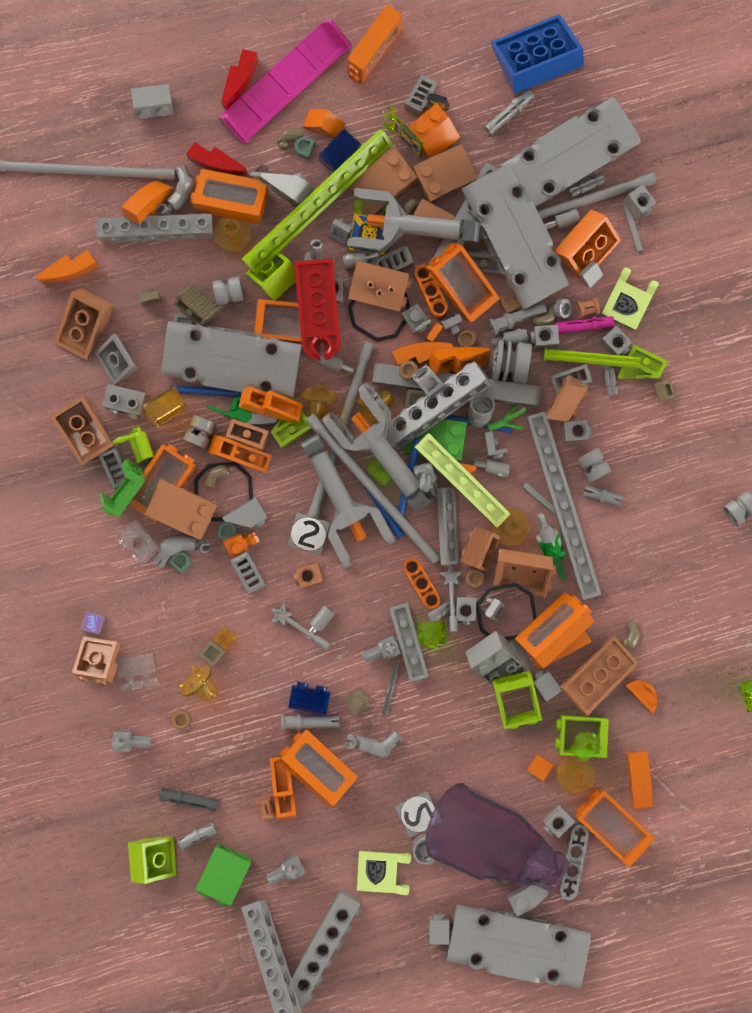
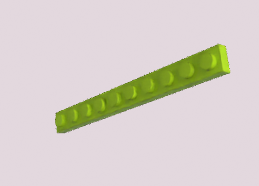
M379 129L242 258L254 274L260 271L393 145L382 129Z

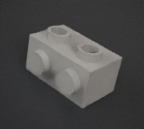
M169 84L131 89L136 119H148L157 116L165 117L174 114Z
M108 384L102 406L111 414L118 415L119 412L126 413L125 417L137 419V416L143 418L148 395L143 392Z

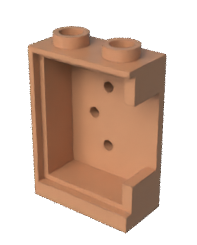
M357 260L348 299L400 311L401 307L405 308L407 297L404 294L405 290L410 288L412 278H409V273Z
M499 549L492 578V587L508 583L533 586L534 595L542 596L545 599L547 591H551L552 580L550 579L555 576L556 565H553V557Z

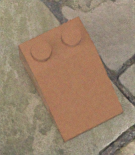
M462 144L433 156L412 168L418 177L417 183L426 201L430 203L470 184L478 178Z
M394 147L380 157L349 188L353 193L355 188L388 191L397 199L417 184L418 177ZM358 198L368 213L376 215L389 205L367 202Z
M82 288L71 292L54 343L88 360L109 322L114 305Z
M567 375L549 405L546 417L566 422L569 421L570 417L574 419L579 411L577 405L580 401L584 402L589 394L586 391L588 385Z
M86 395L81 396L49 416L81 465L114 446L113 441Z
M160 479L144 514L201 540L216 510L217 504Z

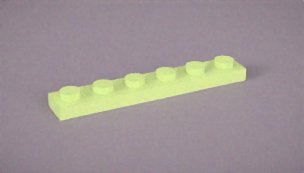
M429 433L415 446L495 527L498 528L510 515Z

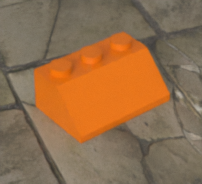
M590 210L554 250V253L558 254L561 263L583 281L579 273L591 261L596 262L599 266L621 239L606 215Z

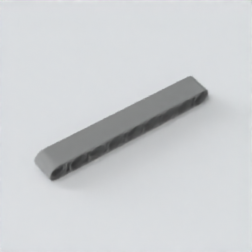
M374 364L373 384L422 390L414 379L407 381L400 377V366ZM444 373L436 376L442 383H445L454 374ZM469 379L464 382L463 386L468 385ZM489 379L492 385L481 392L490 395L494 402L540 407L542 387Z

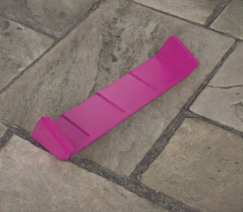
M331 18L325 20L218 117V120L240 143L247 144L256 132L346 50H350L352 48L351 43Z

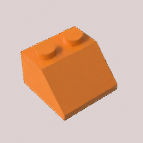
M437 103L408 127L423 142L422 152L428 159L445 152L460 139L450 118Z

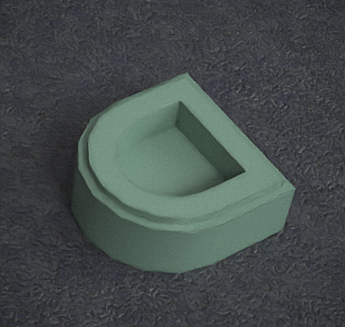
M304 136L296 139L294 149L297 155L310 159L316 140Z
M226 521L221 523L216 539L226 540L237 534L236 525Z
M180 551L167 562L179 573L183 574L191 565V557L188 553Z

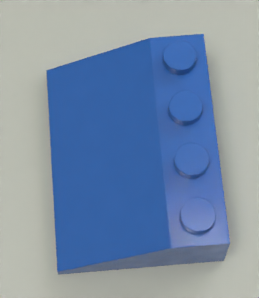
M560 14L491 42L504 76L514 94L584 66L583 47Z

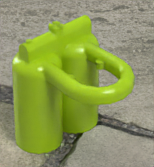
M140 427L133 428L129 435L113 440V445L129 441L137 464L147 462L154 457L146 432L141 431Z

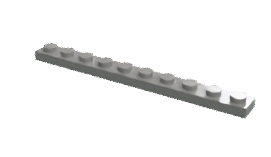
M544 411L527 416L526 419L582 600H586L602 594L549 421Z

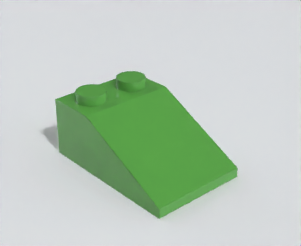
M443 419L417 437V439L422 440L429 433L460 463L467 423ZM414 440L404 447V454L411 455Z

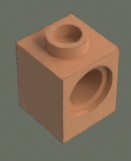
M318 563L295 569L296 574H293L296 585H300L301 588L324 581ZM307 570L313 573V579L309 582L305 581L302 577L303 573Z

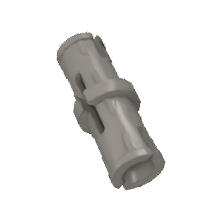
M587 484L584 488L592 492L583 491L584 497L599 500L600 503H610L618 507L622 504V502L614 499L623 500V495L608 492L605 488L598 489Z
M211 822L199 829H193V832L178 838L180 848L185 850L192 845L202 843L203 840L210 836L218 834L217 827L214 822Z

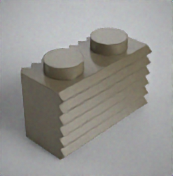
M194 284L189 285L179 293L174 301V305L195 324H200L204 327L216 318L220 310L216 302L208 299V296H205L203 291L194 286Z

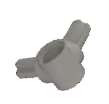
M430 462L415 466L414 474L420 482V490L430 491L434 497L437 496V488H439L436 482L438 477L437 469Z
M395 635L378 641L379 646L362 652L365 662L382 656L386 660L401 654Z
M128 730L113 731V738L111 740L113 751L128 752L132 747H150L151 739L149 736H133V733Z
M296 854L284 860L281 868L269 873L266 877L268 883L274 885L285 878L290 881L295 880L306 872Z

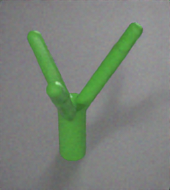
M515 404L502 419L487 424L488 431L490 432L503 426L524 430L523 426L506 422L526 412V408L512 414L518 407Z

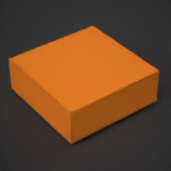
M435 324L427 335L426 342L435 341L443 330L441 324Z
M536 754L527 771L544 781L554 765Z

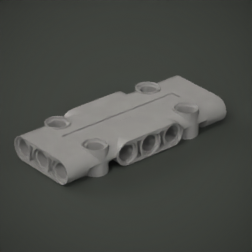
M611 97L595 108H589L580 117L575 116L543 135L531 147L524 148L521 153L504 162L499 167L501 168L510 163L519 183L524 185L526 189L527 199H530L535 207L543 202L554 198L556 194L568 191L571 186L577 185L599 172L609 162L615 161L620 155L640 144L641 140L617 100ZM593 116L596 121L591 122L588 120V117ZM608 148H614L616 153H610ZM530 155L533 160L526 161L523 156ZM548 186L553 192L547 193L543 188ZM512 189L515 195L517 196V191Z
M510 163L462 188L468 203L472 207L471 213L473 218L481 223L480 234L499 271L506 275V283L509 288L514 290L522 309L534 305L569 285L560 265V257L552 249V239L535 205L530 199H527L526 189L524 185L519 183ZM512 189L517 191V198L512 195ZM480 206L484 207L485 215L480 213ZM547 258L552 262L551 267L547 264ZM516 275L520 278L519 285L514 280Z
M169 321L166 329L161 374L182 378L187 382L198 381L205 386L242 392L246 387L252 386L264 392L273 391L287 398L294 399L302 345L279 341L276 338H263L259 334L222 327L209 326L207 328L200 324L190 325ZM193 330H197L200 332V339H197L193 336ZM268 344H274L277 347V351H269ZM193 368L196 372V375H190L187 369ZM262 382H269L271 389H265Z
M456 904L445 961L468 965L473 969L482 968L492 974L535 983L544 981L552 986L559 984L580 989L588 957L591 933L568 928L562 924L553 925L551 922L524 915L517 917L515 913L505 911L491 912L486 908L477 909ZM486 915L489 919L487 922L481 923L478 921L479 917ZM559 931L565 932L564 937L561 939L555 938L556 933ZM474 954L481 956L479 961H472L471 957ZM550 971H557L555 977H548Z

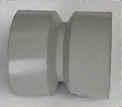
M239 276L229 278L227 282L223 279L213 281V289L218 306L228 304L230 300L234 303L244 301Z
M480 393L471 399L467 411V420L472 426L482 428L490 423L495 408L493 398L485 393Z
M193 415L189 424L191 429L186 431L183 440L206 449L210 441L208 436L213 434L216 424Z
M599 447L577 459L581 468L586 469L585 475L590 483L612 471L607 461L602 460L604 456Z
M744 492L736 498V502L732 500L723 507L726 516L736 527L746 522L747 517L752 518V495L749 492Z
M421 834L414 839L412 850L416 861L424 865L433 863L438 857L436 840L429 834Z

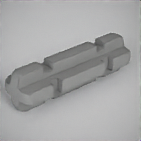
M599 174L594 179L590 178L578 183V186H571L568 189L569 194L574 198L580 193L583 194L594 189L596 186L604 185L605 179L602 174Z
M602 365L605 384L608 386L607 394L608 396H615L618 394V387L615 386L617 382L614 369H612V366Z
M450 599L429 612L428 617L431 622L439 620L450 612Z

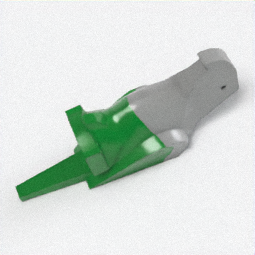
M241 397L233 399L229 413L209 405L206 406V408L229 419H235L253 426L275 424L278 420L239 408Z
M543 512L535 515L539 528L538 535H536L537 541L544 555L553 557V564L556 565L562 580H565L567 578L561 559L564 558L563 556L566 553L563 551L560 535L557 529L551 528L548 525Z

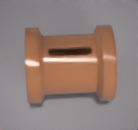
M597 297L585 302L577 301V310L580 318H584V315L592 313L600 314Z
M271 796L255 801V805H258L261 815L260 821L277 816L271 804Z

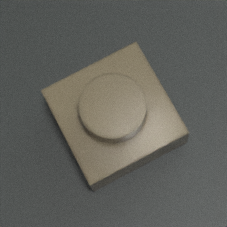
M145 290L142 292L143 294L138 295L142 306L161 302L160 294L157 290Z
M671 380L655 383L656 395L660 402L676 398Z
M407 388L404 407H411L419 398L425 397L426 394L422 390Z
M211 639L198 655L214 667L226 651Z
M361 688L344 698L354 715L370 706Z

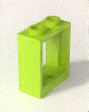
M530 671L492 680L504 729H516L524 724L533 725L542 720ZM528 686L534 710L506 716L500 693Z
M559 714V719H556V730H559L558 738H555V750H558V754L566 756L607 758L609 718ZM566 720L598 722L596 750L564 748Z

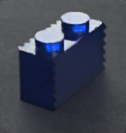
M344 128L319 154V161L334 173L361 147V143Z
M297 681V684L292 685L288 708L322 715L327 714L331 691L327 690V686L316 685V688L308 687L309 683Z

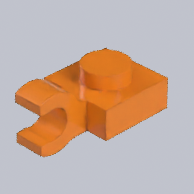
M251 531L243 537L240 533H237L222 542L230 558L233 559L249 551L247 546L258 543L259 539L255 532Z

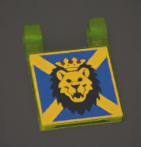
M389 105L388 108L392 113L386 114L383 110L382 114L385 119L391 121V124H386L382 121L383 127L394 131L420 158L423 151V142L397 117L395 108Z
M356 199L350 238L362 237L384 240V227L367 226L368 215L361 214L363 202ZM389 204L385 205L384 216L386 215V208ZM348 247V251L352 252L365 251V254L378 252L379 256L386 254V251L381 252Z

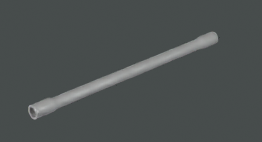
M0 160V172L16 171L176 180V169L29 163Z
M650 173L635 180L539 210L538 213L541 219L549 218L635 190L641 185L647 187L656 184V177L654 173ZM479 232V239H478V241H481V240H483V238H482V236H481V234H480V232Z
M367 341L363 342L359 361L340 416L346 427L374 348V344ZM330 448L328 455L335 465L337 455ZM320 480L307 514L317 519L326 492Z
M314 413L305 420L309 426L319 434L415 543L426 559L432 565L438 561L440 556L426 543L353 458L342 448Z

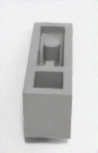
M251 172L250 174L292 205H300L307 198L312 188V185L307 182V178L301 174L286 175Z

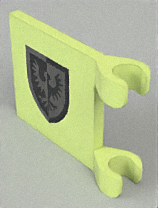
M625 267L602 314L607 317L613 316L615 321L636 330L659 283L656 281L650 282L646 292L626 283L631 270Z
M359 851L357 891L408 895L410 891L409 885H396L397 862L409 864L411 862V854Z

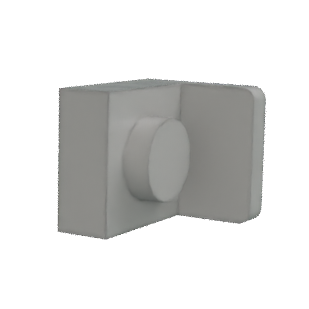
M418 303L401 313L412 333L418 331L420 334L429 328L428 324L431 323V320L427 319Z
M493 431L483 434L486 457L491 456L492 459L503 458V454L507 453V449L495 450V447H498L497 437L493 436Z

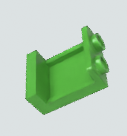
M127 458L122 463L126 478L111 497L103 492L99 495L103 511L111 516L114 514L119 517L146 481L142 468Z
M217 843L196 890L203 897L217 899L216 902L220 905L231 906L253 859Z

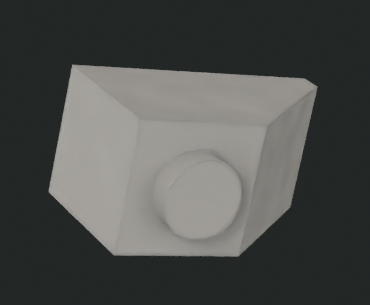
M255 497L222 516L226 522L250 528L253 526L256 528L266 523L265 519L268 518Z
M538 876L506 893L518 917L535 908L549 895V892L541 877Z

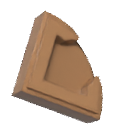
M504 295L500 296L498 300L504 313L510 314L522 308L518 299Z

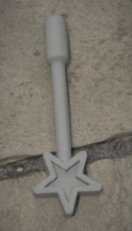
M452 565L449 566L448 572H440V576L445 578L444 586L449 584L450 633H457L454 585L458 586L457 578L461 576L462 572H454Z
M285 604L282 605L280 610L272 608L275 614L272 620L273 623L281 621L286 626V622H288L313 639V642L323 649L327 650L330 643L289 618L293 614L286 612Z

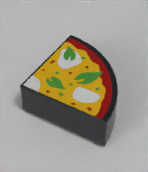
M429 93L427 101L431 105L437 103L442 110L448 111L449 103L447 97Z

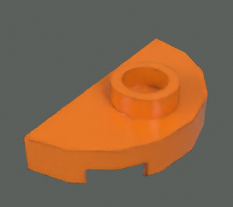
M640 680L630 681L624 685L650 713H654L657 708L658 699L657 692L653 686Z

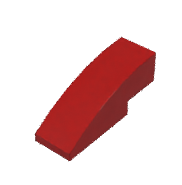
M242 49L238 67L230 65L221 100L223 108L227 109L246 89L259 60L257 52Z
M194 142L186 153L188 160L207 170L236 176H246L248 174L246 167L217 147H214L209 152Z

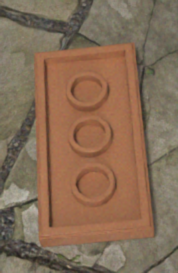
M611 635L559 688L584 716H588L639 663L614 635Z

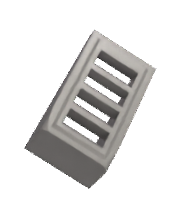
M421 74L405 103V109L422 116L428 104L429 93H434L438 82ZM424 81L432 85L431 88L422 85V82ZM419 87L428 91V94L418 90ZM418 94L424 97L425 99L423 100L415 95ZM415 100L421 103V106L413 103L412 101Z
M407 245L371 262L372 265L376 266L382 263L384 268H388L386 261L389 260L392 266L391 269L396 271L404 270L414 264ZM401 254H404V257L406 259V262L404 263L400 256ZM394 257H396L398 260V266H396L393 260Z
M588 364L550 376L555 392L557 393L560 388L558 378L561 377L563 382L566 375L573 377L572 373L575 372L580 382L586 385L593 383ZM581 370L584 371L586 377L585 381H583L580 373Z
M115 445L98 455L113 489L119 487L126 478L122 467L124 461L118 446ZM114 453L115 455L112 458H106V456ZM118 461V464L109 466V463ZM121 468V471L112 474L113 470ZM124 475L125 478L115 481L114 478Z
M248 551L230 560L249 594L266 586ZM245 559L248 560L247 563L241 566H238L237 564ZM248 566L252 567V569L248 570L245 573H242L241 571ZM253 572L255 573L256 576L248 580L245 579L246 576L252 574ZM257 579L259 580V583L252 587L249 586V583Z

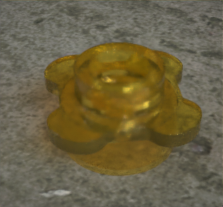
M222 627L221 632L214 637V642L219 643L224 650L230 649L231 643L237 640V635L231 633L227 627Z

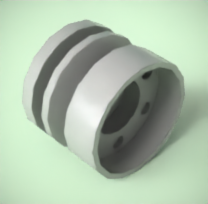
M498 340L492 357V379L498 380L499 373L502 372V381H505L508 373H511L513 383L525 384L529 372L532 345L519 342L514 351L512 350L511 341H508L506 349H503L504 340Z

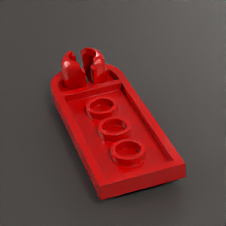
M333 258L294 262L303 350L311 359L321 361L319 343H323L325 360L331 359L338 353L341 345Z

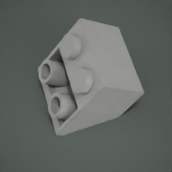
M497 631L465 652L471 669L492 686L493 679L508 676L523 666L522 661L511 645Z

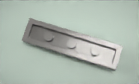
M437 488L441 565L459 564L455 488Z
M408 602L389 607L410 682L429 677Z

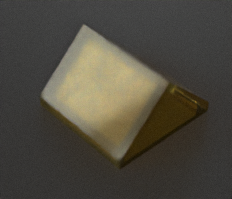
M176 386L142 405L149 421L156 427L189 408Z

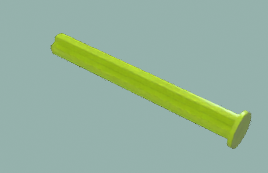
M545 347L544 362L546 360L630 368H639L641 362L639 357L547 349V347Z

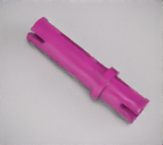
M595 316L591 317V319L556 322L555 325L558 324L559 334L590 330L596 332L599 329L614 328L613 316L596 318Z

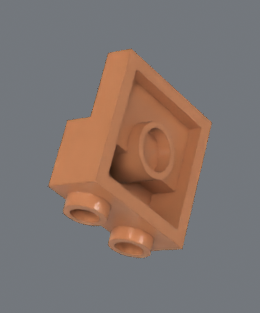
M83 636L72 674L76 675L79 681L89 683L90 680H95L94 683L106 686V683H113L118 667L115 660L120 644L115 641Z

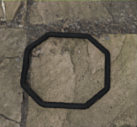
M405 292L404 296L407 297L406 307L407 309H409V299L408 295ZM352 300L348 307L352 326L375 341L397 337L406 323L403 319L394 334L377 338L356 325L352 309L356 301Z
M238 463L208 464L195 477L194 490L195 494L199 495L198 480L210 467H217L219 465H225L226 467L236 466L248 477L249 500L253 498L252 477ZM214 517V518H211L210 521H224V520H223L222 517Z
M518 583L488 588L476 603L480 631L486 636L491 635L483 629L480 604L490 591L517 587L529 595L533 621L537 618L534 595ZM518 635L507 636L504 638L506 640L515 639Z

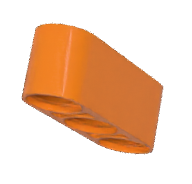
M419 265L415 269V282L430 315L434 319H441L445 317L448 308L439 285L426 269L428 265ZM425 271L428 277L422 279L418 276V273ZM433 288L436 294L429 296L426 294V290ZM436 305H440L444 311L436 313L433 308Z
M414 558L407 559L403 564V570L422 603L429 609L437 608L440 604V597L420 562ZM410 561L417 564V570L413 573L409 572L406 568L407 563ZM419 578H424L427 581V586L424 589H419L416 586ZM428 595L436 597L437 602L435 605L429 606L426 603Z

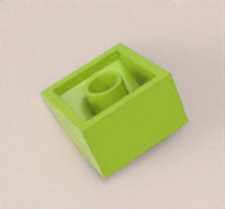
M281 253L275 255L256 274L250 269L246 272V275L273 301L280 298L291 285L296 283L295 266Z
M173 836L145 838L128 842L131 882L147 884L177 875Z

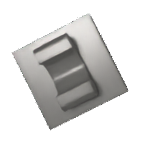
M342 218L339 220L335 219L328 236L345 245L349 238L352 224L346 225L343 223Z
M454 312L439 319L443 328H449L453 335L460 332L457 323L461 322L462 318L459 313Z
M487 598L486 600L491 605L488 609L483 606L481 609L485 612L486 616L498 623L507 606L496 598L494 600Z

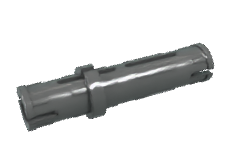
M161 788L159 801L175 803L177 806L186 805L216 812L219 802L218 799L183 793L182 790L172 791Z

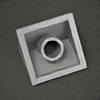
M116 333L112 334L95 352L114 385L140 371L121 338Z

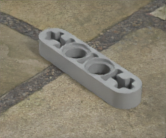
M582 823L574 824L570 830L559 885V892L566 900L574 899L578 893L589 838L588 828ZM579 828H582V831L585 832L584 835H580L579 839L580 842H583V845L573 842V840L577 841L578 835L575 833V830L579 831ZM573 847H580L581 854L578 857L571 855ZM568 867H577V874L569 876L567 874ZM565 878L571 880L570 887L573 890V892H569L568 895H566V892L564 891V888H568L569 884L567 880L565 881Z

